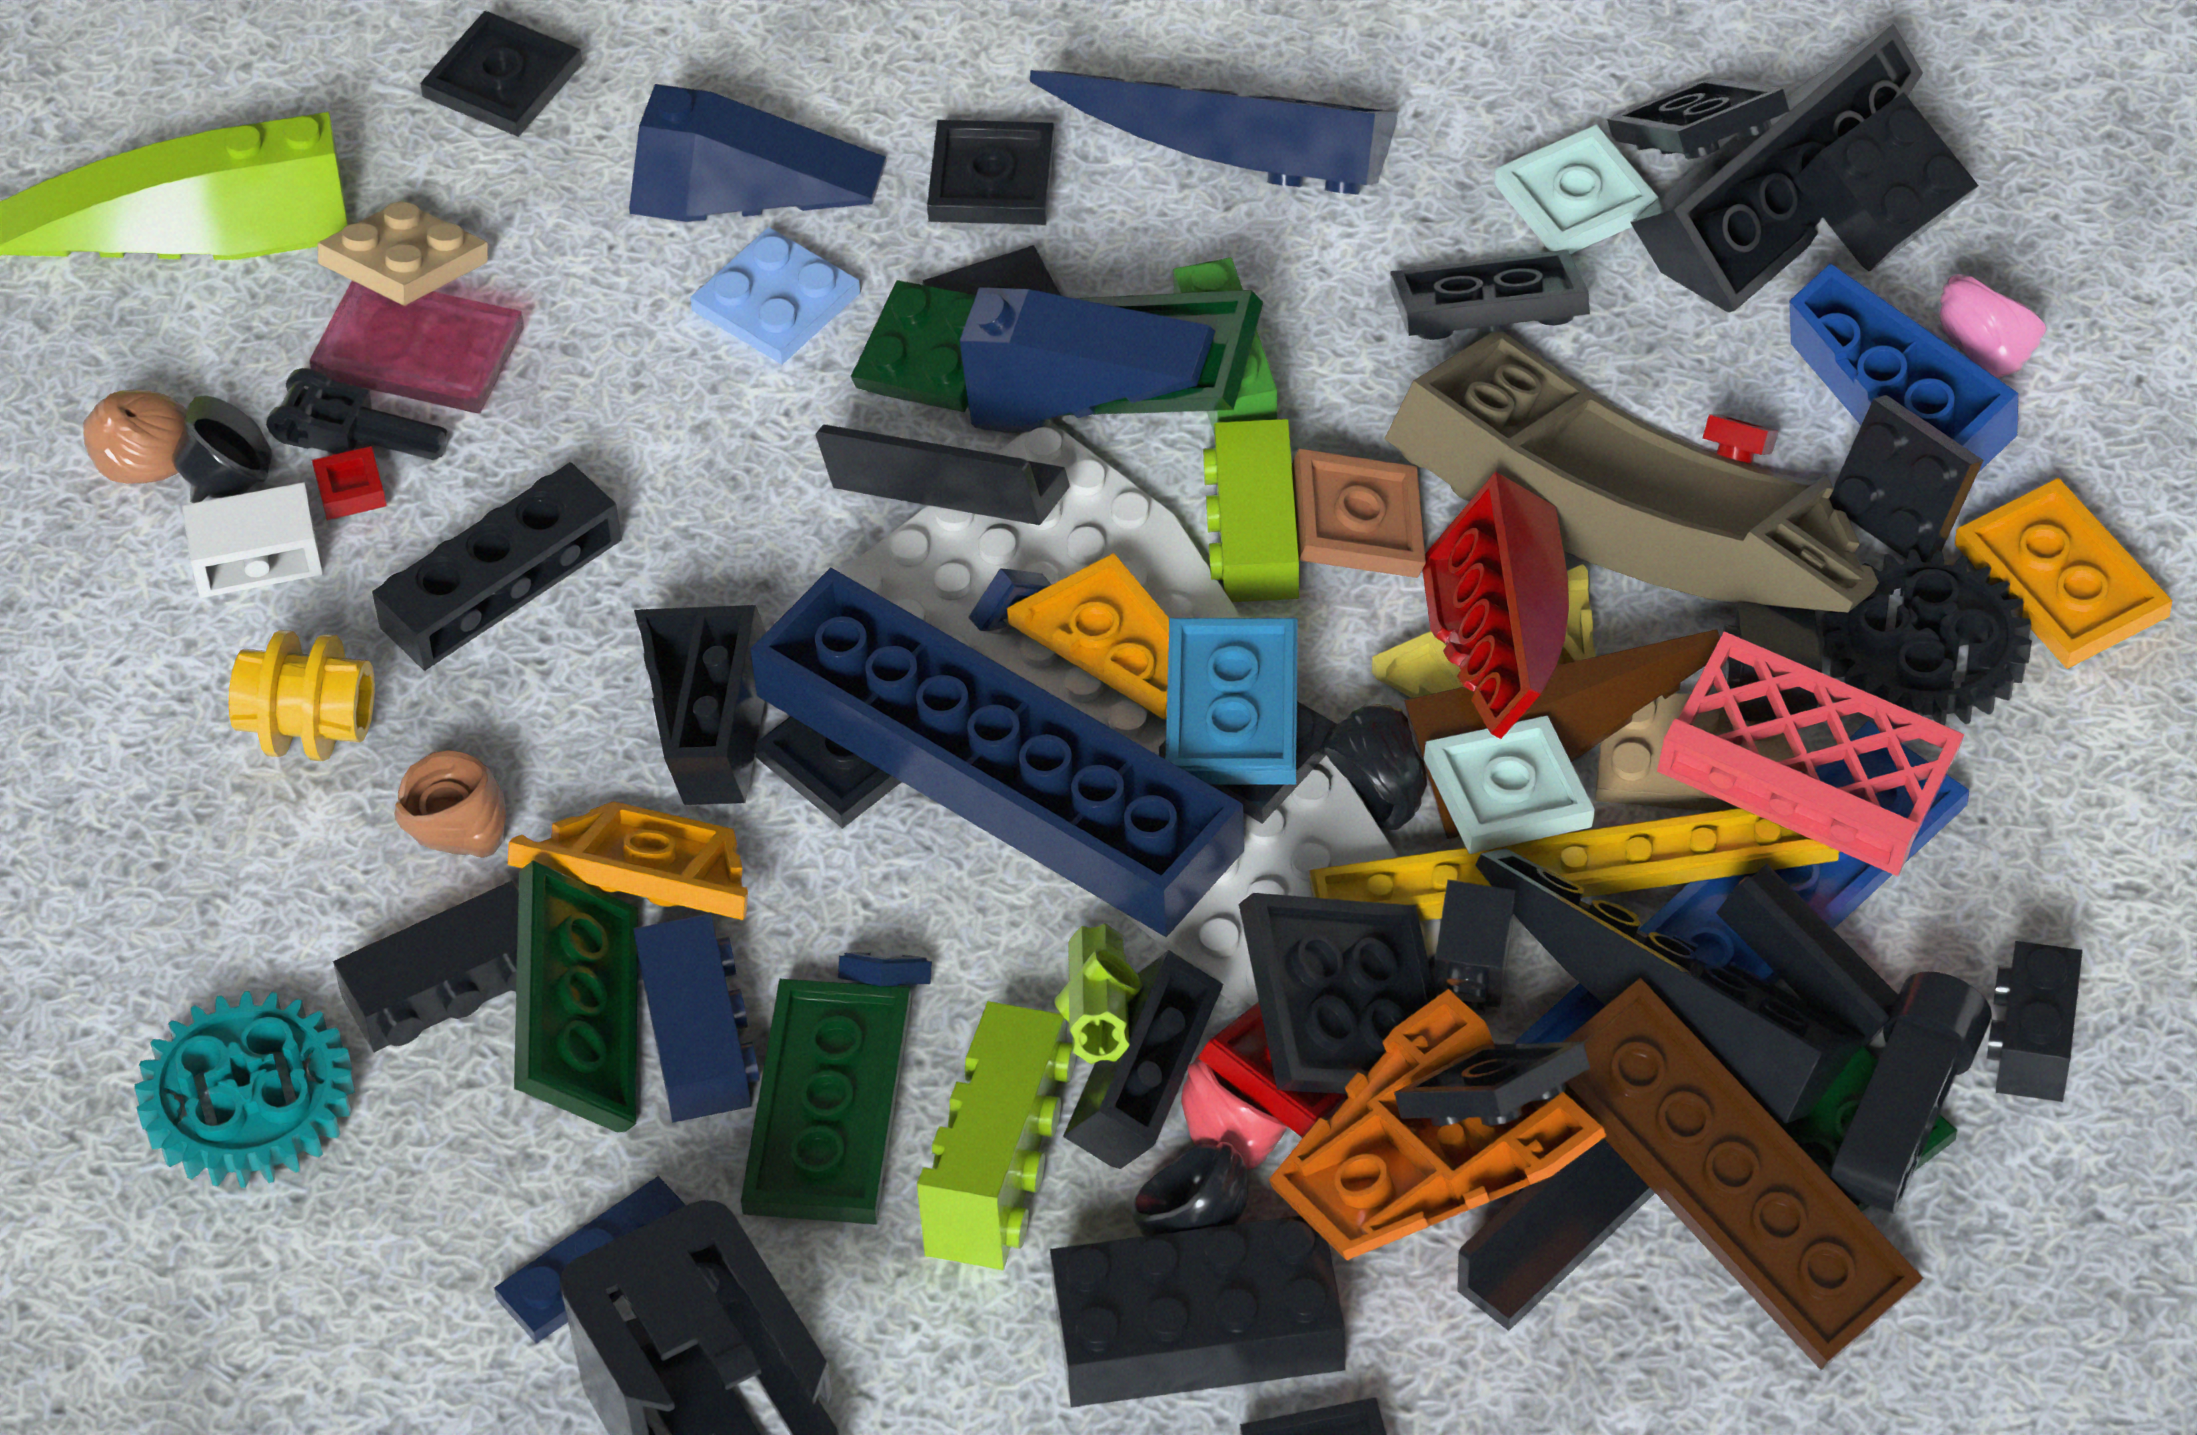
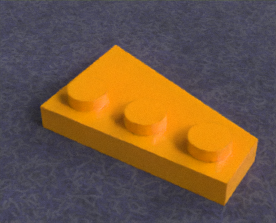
M1114 553L1007 608L1009 625L1160 718L1167 719L1169 618Z

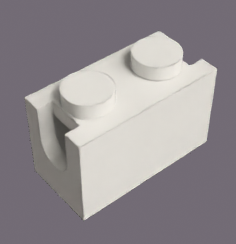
M305 482L182 505L190 561L200 598L323 575Z

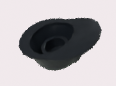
M204 395L195 397L188 405L184 429L173 452L172 462L179 474L191 484L190 502L197 503L204 500L207 496L211 498H224L244 494L257 481L264 482L268 477L272 450L259 426L249 416L222 399Z

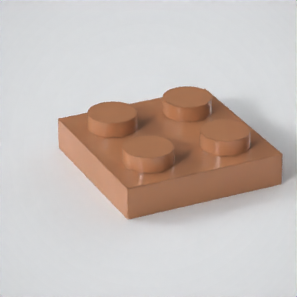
M1298 449L1292 462L1299 561L1418 578L1426 561L1417 466Z

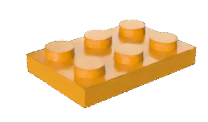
M2059 477L1956 529L1954 545L1964 556L1968 557V560L1977 570L1986 566L1991 568L1990 585L2004 581L2010 583L2008 600H2023L2022 618L2031 620L2030 629L2066 669L2170 617L2173 600Z

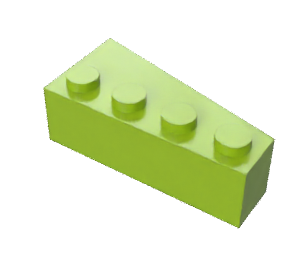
M987 1001L966 1055L965 1080L970 1082V1084L956 1081L950 1097L948 1128L939 1126L932 1143V1154H935L933 1167H923L917 1181L925 1256L1004 1270L1010 1248H1022L1029 1220L1028 1208L1022 1207L1027 1191L1035 1193L1039 1191L1044 1173L1045 1154L1038 1152L1043 1136L1054 1137L1059 1123L1061 1099L1060 1097H1054L1059 1081L1070 1082L1075 1067L1076 1054L1073 1053V1043L1067 1042L1066 1019L1061 1014Z

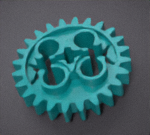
M244 991L239 1006L230 1008L225 998L220 995L216 997V1012L207 1015L201 1008L194 1005L190 1007L194 1023L187 1027L180 1022L171 1020L168 1026L172 1041L153 1039L150 1044L155 1060L140 1061L139 1068L143 1081L136 1083L134 1087L139 1106L136 1107L142 1129L146 1130L151 1148L153 1150L162 1149L165 1163L169 1167L182 1161L187 1178L191 1180L198 1176L205 1168H208L213 1186L218 1187L227 1173L232 1172L236 1173L240 1188L247 1186L252 1171L260 1170L268 1183L274 1182L275 1166L284 1163L290 1170L297 1173L301 1171L297 1155L305 1151L312 1156L321 1157L323 1152L319 1135L338 1138L340 1130L336 1117H346L351 1114L347 1095L355 1093V1086L351 1074L353 1069L348 1049L343 1048L337 1027L327 1029L324 1015L321 1011L306 1017L303 1002L298 998L282 1010L276 992H271L263 1005L258 1006L254 1005L250 991ZM269 1052L284 1053L296 1100L285 1107H279L286 1104L274 1056L273 1054H267ZM308 1057L310 1059L308 1071L315 1078L316 1082L312 1080L308 1082L306 1071L303 1067L302 1061H306ZM206 1070H210L204 1073L217 1123L226 1122L221 1125H207L194 1077L197 1074ZM174 1095L178 1097L182 1095L187 1116H184L182 1120L180 1119L182 1113L181 1103L175 1099Z

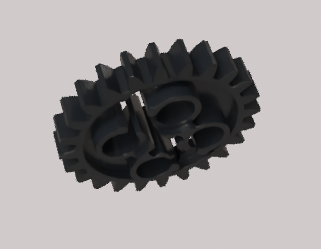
M1912 549L1909 551L1907 564L1900 565L1893 556L1885 554L1882 571L1867 563L1862 564L1872 567L1879 582L1871 595L1848 613L1836 611L1825 613L1823 656L1831 659L1830 675L1832 678L1845 677L1844 683L1918 715H1932L1935 722L1944 726L1947 714L1955 713L1964 724H1969L1971 722L1973 706L1988 715L1992 714L1995 697L2009 701L2012 697L2013 684L2023 682L2026 663H2029L2032 640L2029 639L2031 620L2022 618L2023 600H2008L2010 589L2008 581L1990 586L1991 568L1988 566L1979 569L1974 574L1968 572V557L1966 556L1960 557L1953 566L1944 564V556L1941 550H1936L1931 562H1922L1916 550ZM1900 589V596L1903 598L1902 605L1897 607L1895 629L1885 631L1890 595L1894 594V590ZM1969 645L1965 680L1961 682L1960 688L1954 689V681L1951 679L1952 672L1957 668L1959 647Z

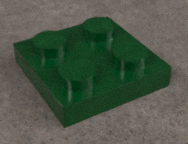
M896 280L850 376L855 387L882 396L965 413L969 404L960 338L976 295Z

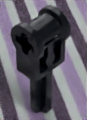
M307 368L295 369L290 373L286 381L287 394L282 404L270 411L266 421L270 434L283 444L306 449L315 448L334 454L352 451L358 441L425 459L436 460L443 456L448 441V431L444 427L374 410L371 406L369 389L331 380L323 373Z

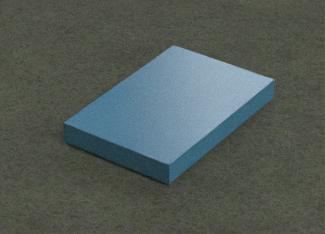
M1169 618L1166 724L1167 761L1207 784L1296 785L1298 618Z

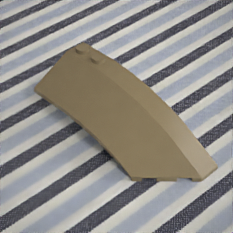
M1494 332L1486 335L1413 380L1384 438L1401 450L1406 460L1418 467L1427 468L1450 484L1454 493L1467 501H1471L1496 471L1556 506L1564 551L1592 564L1649 584L1710 600L1751 602L1762 605L1848 613L1871 595L1879 583L1872 567L1859 564L1855 551L1860 542L1846 513L1834 510L1829 501L1834 488L1827 474L1818 481L1813 482L1761 469L1697 447L1642 422L1594 395L1504 332Z

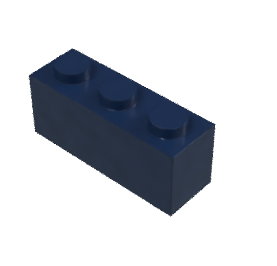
M711 913L633 928L672 1123L751 1107L748 1083L760 1081L753 1043L740 1044L737 1030L748 1028L741 989L728 991L725 977L736 975L729 936L716 938Z

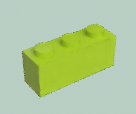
M1288 419L1214 423L1215 448H1203L1205 485H1217V495H1206L1208 533L1220 532L1221 542L1209 543L1211 580H1223V590L1231 602L1299 599V557Z

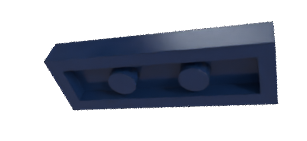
M659 1176L655 1177L495 1286L496 1300L537 1344L568 1323L559 1284L561 1273L567 1264L579 1256L686 1206V1204Z

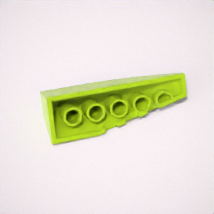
M329 112L214 129L161 141L92 162L43 181L0 201V255L67 257L72 251L99 252L100 257L124 258L125 253H157L158 259H181L182 254L213 255V260H238L318 247V242L342 231L348 226L339 158Z

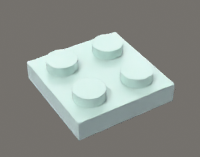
M1597 124L1495 168V186L1550 252L1568 250L1572 254L1631 228L1630 222L1659 199Z
M1548 716L1516 722L1502 739L1490 734L1488 729H1482L1426 741L1424 761L1469 854L1592 827L1595 809Z

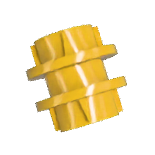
M276 631L271 637L266 651L242 649L235 659L231 673L228 702L231 725L235 731L258 733L261 749L267 756L281 757L287 754L293 736L301 737L305 754L310 760L325 761L333 753L336 740L362 742L368 733L372 720L375 694L372 664L369 660L346 658L343 643L337 635L322 634L318 636L311 648L310 655L302 653L299 637L294 631Z

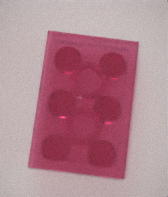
M352 280L309 359L310 367L334 381L481 414L524 329L522 311L434 291L403 306Z

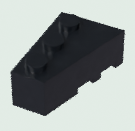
M756 605L634 610L644 648L645 666L650 677L654 697L652 701L664 759L683 804L746 803L755 756L754 744L758 740L765 703L756 694L750 650L766 633Z

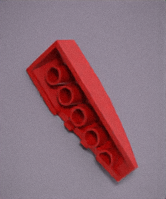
M1495 471L1425 553L1426 563L1422 572L1430 630L1435 638L1447 645L1443 652L1448 661L1460 668L1461 671L1457 677L1462 685L1474 692L1471 701L1490 734L1502 739L1541 695L1556 669L1566 637L1569 593L1568 574L1556 506Z

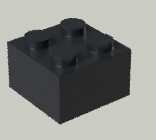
M1904 92L1820 151L1793 180L1859 264L1868 272L1953 212L1979 186Z

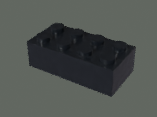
M1301 1215L1050 1249L1053 1296L1071 1408L1345 1371V1326L1329 1243Z

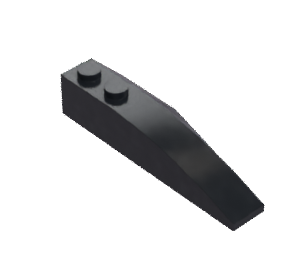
M1894 24L1884 27L1789 94L1786 100L1790 112L1770 119L1772 124L1770 129L1750 137L1739 138L1735 135L1630 222L1662 274L1728 313L1737 310L1811 245L1818 234L1815 227L1822 219V216L1793 180L1820 151L1903 92L1908 97L1923 74Z
M1506 848L1481 853L1475 864L1492 887L1515 890L1513 914L1552 957L1601 1003L1607 1006L1641 978L1778 1124H1781V1122L1789 1123L1808 1116L1858 1052L1865 1037L1733 962L1728 970L1708 965L1696 959L1695 951L1698 945L1677 934H1674L1673 938L1660 933L1650 932L1647 934L1639 930L1641 923L1638 918L1640 915L1616 903L1614 905L1602 900H1593L1591 905L1581 901L1585 893L1582 886Z

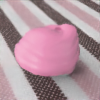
M1956 274L1950 277L1948 283L1943 287L1944 292L1940 298L1942 306L1939 318L1949 340L1964 351L1971 361L1997 379L2020 371L2022 365L2030 359L2032 352L2039 346L2040 340L2047 330L2040 317L2027 306L1995 292L1971 276L1966 277L1963 274Z

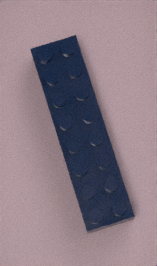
M831 567L750 648L757 697L1164 937H1167L1244 852L1242 803Z

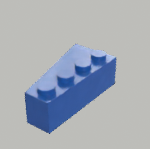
M1831 263L1789 301L1791 345L1860 425L1863 423L1872 400L1887 395L1983 459L1984 461L1979 472L2017 437L2018 392Z

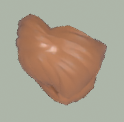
M132 389L111 393L105 399H102L83 421L84 444L88 456L99 473L115 482L127 484L150 483L174 476L179 472L173 465L172 455L184 429L187 410L182 404L171 397L154 391Z
M452 750L433 752L409 767L401 780L398 801L395 804V820L400 828L411 835L420 845L433 850L457 855H473L480 858L494 855L503 843L506 810L503 792L492 771L475 757Z

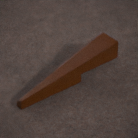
M1715 629L1557 665L1541 695L1517 722L1548 716L1570 761L1573 762L1631 723L1634 713L1661 695L1664 699H1667L1679 691L1682 681L1706 666L1720 640L1718 630ZM1466 687L1404 700L1409 723L1421 759L1424 762L1430 790L1447 839L1456 838L1460 834L1424 761L1426 741L1487 729L1471 701L1474 692Z

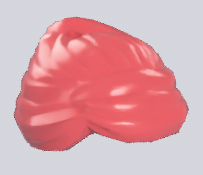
M1198 1055L1194 1062L1188 1065L1187 1080L1183 1085L1181 1103L1191 1139L1195 1146L1199 1143L1217 1146L1220 1142H1230L1241 1153L1247 1170L1253 1169L1266 1160L1268 1154L1274 1150L1288 1127L1202 1062Z

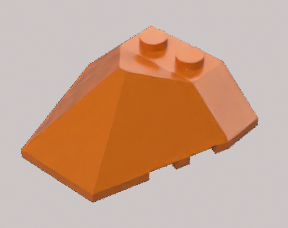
M1448 989L1391 1031L1382 1042L1386 1052L1369 1071L1367 1079L1365 1075L1357 1072L1345 1087L1349 1097L1329 1121L1322 1118L1317 1120L1269 1178L1272 1188L1347 1261L1551 1177L1606 1137L1603 1127L1564 1092L1551 1101L1547 1099L1530 1101L1521 1106V1116L1498 1125H1483L1480 1117H1469L1463 1121L1445 1126H1433L1430 1118H1401L1394 1092L1481 1045L1495 1044L1486 1022Z

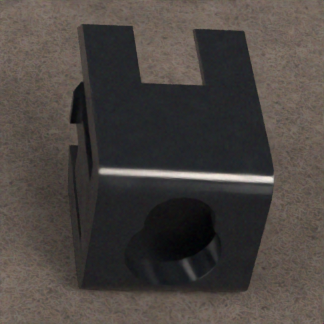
M701 1200L690 1203L577 1257L567 1264L561 1273L559 1284L582 1386L609 1435H655L645 1418L643 1406L654 1408L669 1435H760L731 1388L752 1377L756 1378L790 1435H839V1431L817 1398L820 1392L828 1405L832 1395L827 1360L737 1218L726 1205L714 1200ZM622 1295L636 1317L624 1322L613 1304Z

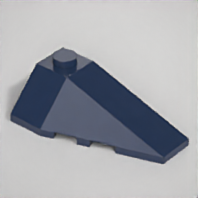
M655 84L639 124L629 212L634 215L693 222L707 220L706 215L742 212V217L762 215L761 210L796 206L801 211L869 205L873 204L887 160L886 156L714 92Z
M979 288L960 338L971 424L975 428L990 431L1030 432L1036 428L1045 427L1046 419L1067 413H1072L1076 418L1095 414L1096 405L1125 397L1130 403H1135L1197 386L1216 331L1210 325L1030 289Z

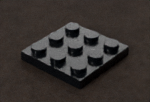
M1252 893L1239 903L1277 1090L1347 1094L1345 1087L1357 1072L1365 1075L1367 1079L1369 1071L1386 1052L1382 1042L1391 1031L1436 998L1416 906Z

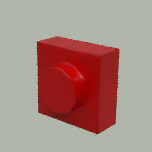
M1709 414L1703 439L1719 443L1716 452L1718 455L1752 463L1755 453L1759 455L1772 454L1779 431L1722 414Z
M372 446L312 460L326 520L387 507Z

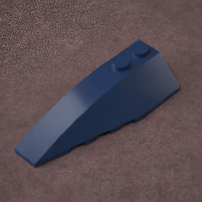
M1047 69L1031 70L1029 82L1083 113L1138 138L1194 157L1248 170L1268 172L1267 183L1282 186L1302 187L1303 177L1324 179L1325 191L1359 195L1361 184L1370 185L1379 182L1397 123L1398 112L1269 95H1248V97L1238 96V93L1226 90L1201 88L1189 90L1181 89V86L1175 84L1135 81L1134 83L1126 82L1122 78Z

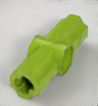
M1106 923L1091 928L1081 926L1068 942L1069 982L1054 1000L1055 1005L1061 1015L1069 1022V1031L1072 1034L1073 1053L1091 1065L1102 1060L1116 1062L1129 1047L1128 1004L1141 990L1142 982L1136 971L1127 963L1124 953V939L1120 932Z

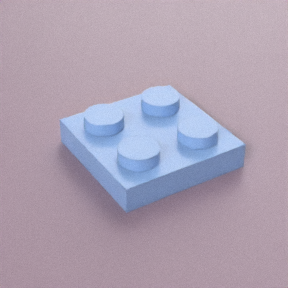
M768 227L696 291L690 299L692 311L783 365L860 294V285L857 278Z

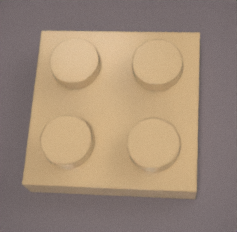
M402 200L389 204L385 209L355 224H350L342 231L318 242V264L403 306L488 263L487 241L464 231L456 224L447 223L420 210L416 205Z

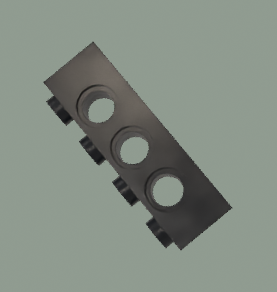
M572 462L567 463L551 475L537 480L531 488L502 507L491 510L482 520L453 539L442 542L433 552L404 571L393 574L381 586L373 590L372 595L380 629L420 668L426 671L622 541L616 503Z

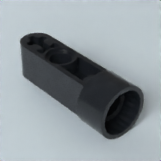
M1919 972L1905 980L1890 1012V1018L1883 1029L1886 1046L1841 1144L1830 1179L1848 1198L1893 1214L1897 1212L1956 1076L1965 1073L1971 1067L1992 1019L1990 1005L1977 989L1957 977L1940 972Z

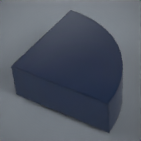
M1000 568L968 618L979 631L1002 629L1008 626L1003 620L1008 618V607L1052 584L1042 573Z
M844 952V955H839L838 978L876 986L931 984L932 961H927L926 957L911 955L881 958L871 956V953Z

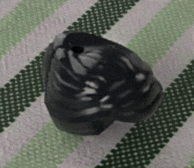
M1364 704L1326 734L1322 747L1331 763L1356 788L1377 825L1388 830H1399L1415 816V813L1421 806V798L1427 786L1424 762L1413 744L1409 720L1404 715L1402 709L1393 708L1391 705Z
M1226 1141L1220 1142L1217 1146L1199 1143L1184 1152L1172 1164L1151 1178L1140 1188L1132 1201V1217L1134 1223L1139 1227L1143 1236L1236 1224L1245 1210L1249 1197L1248 1172L1241 1153L1234 1148L1232 1143Z

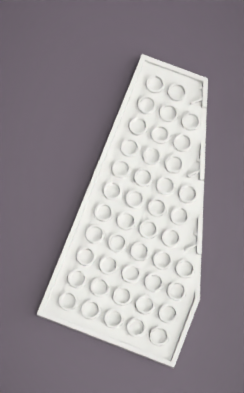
M1049 419L1045 420V427L1036 428L1030 432H1023L996 453L1022 458L1027 461L1065 467L1070 487L1041 525L927 505L840 572L1159 755V746L1166 740L1167 719L1160 718L1008 624V618L1003 619L1008 626L1002 629L979 631L968 616L1000 568L1042 573L1051 584H1054L1114 553L1168 618H1242L1217 579L1211 580L1210 568L1176 516ZM1327 755L1263 824L1243 813L1244 852L1167 937L1162 936L1118 910L1167 951H1172L1224 984L1220 993L1243 1012H1246L1259 1000L1239 903L1252 893L1312 897L1309 884V870L1398 857L1348 779L1331 763ZM1439 919L1420 921L1430 970L1435 967V954L1441 923Z

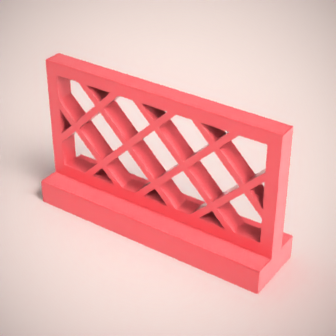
M1724 631L1679 718H1674L1664 737L1657 772L1895 876H1899L1909 856L1912 843L1962 744L1964 734ZM1729 656L1754 667L1760 681L1730 689L1721 669ZM1714 685L1717 693L1708 695ZM1799 686L1813 692L1820 707L1790 715L1780 691ZM1767 695L1777 719L1747 727L1737 703ZM1724 707L1734 731L1716 736L1692 725L1698 714ZM1859 712L1873 718L1880 733L1850 741L1840 717ZM1827 721L1837 745L1807 753L1797 729ZM1784 733L1794 757L1778 762L1759 754L1754 741ZM1920 738L1943 749L1936 761L1911 767L1900 743ZM1887 747L1898 771L1868 779L1857 755ZM1844 759L1855 783L1839 788L1833 787L1820 781L1814 767ZM1927 779L1923 789H1921L1918 781ZM1905 785L1914 804L1909 818L1907 819L1882 808L1875 793Z

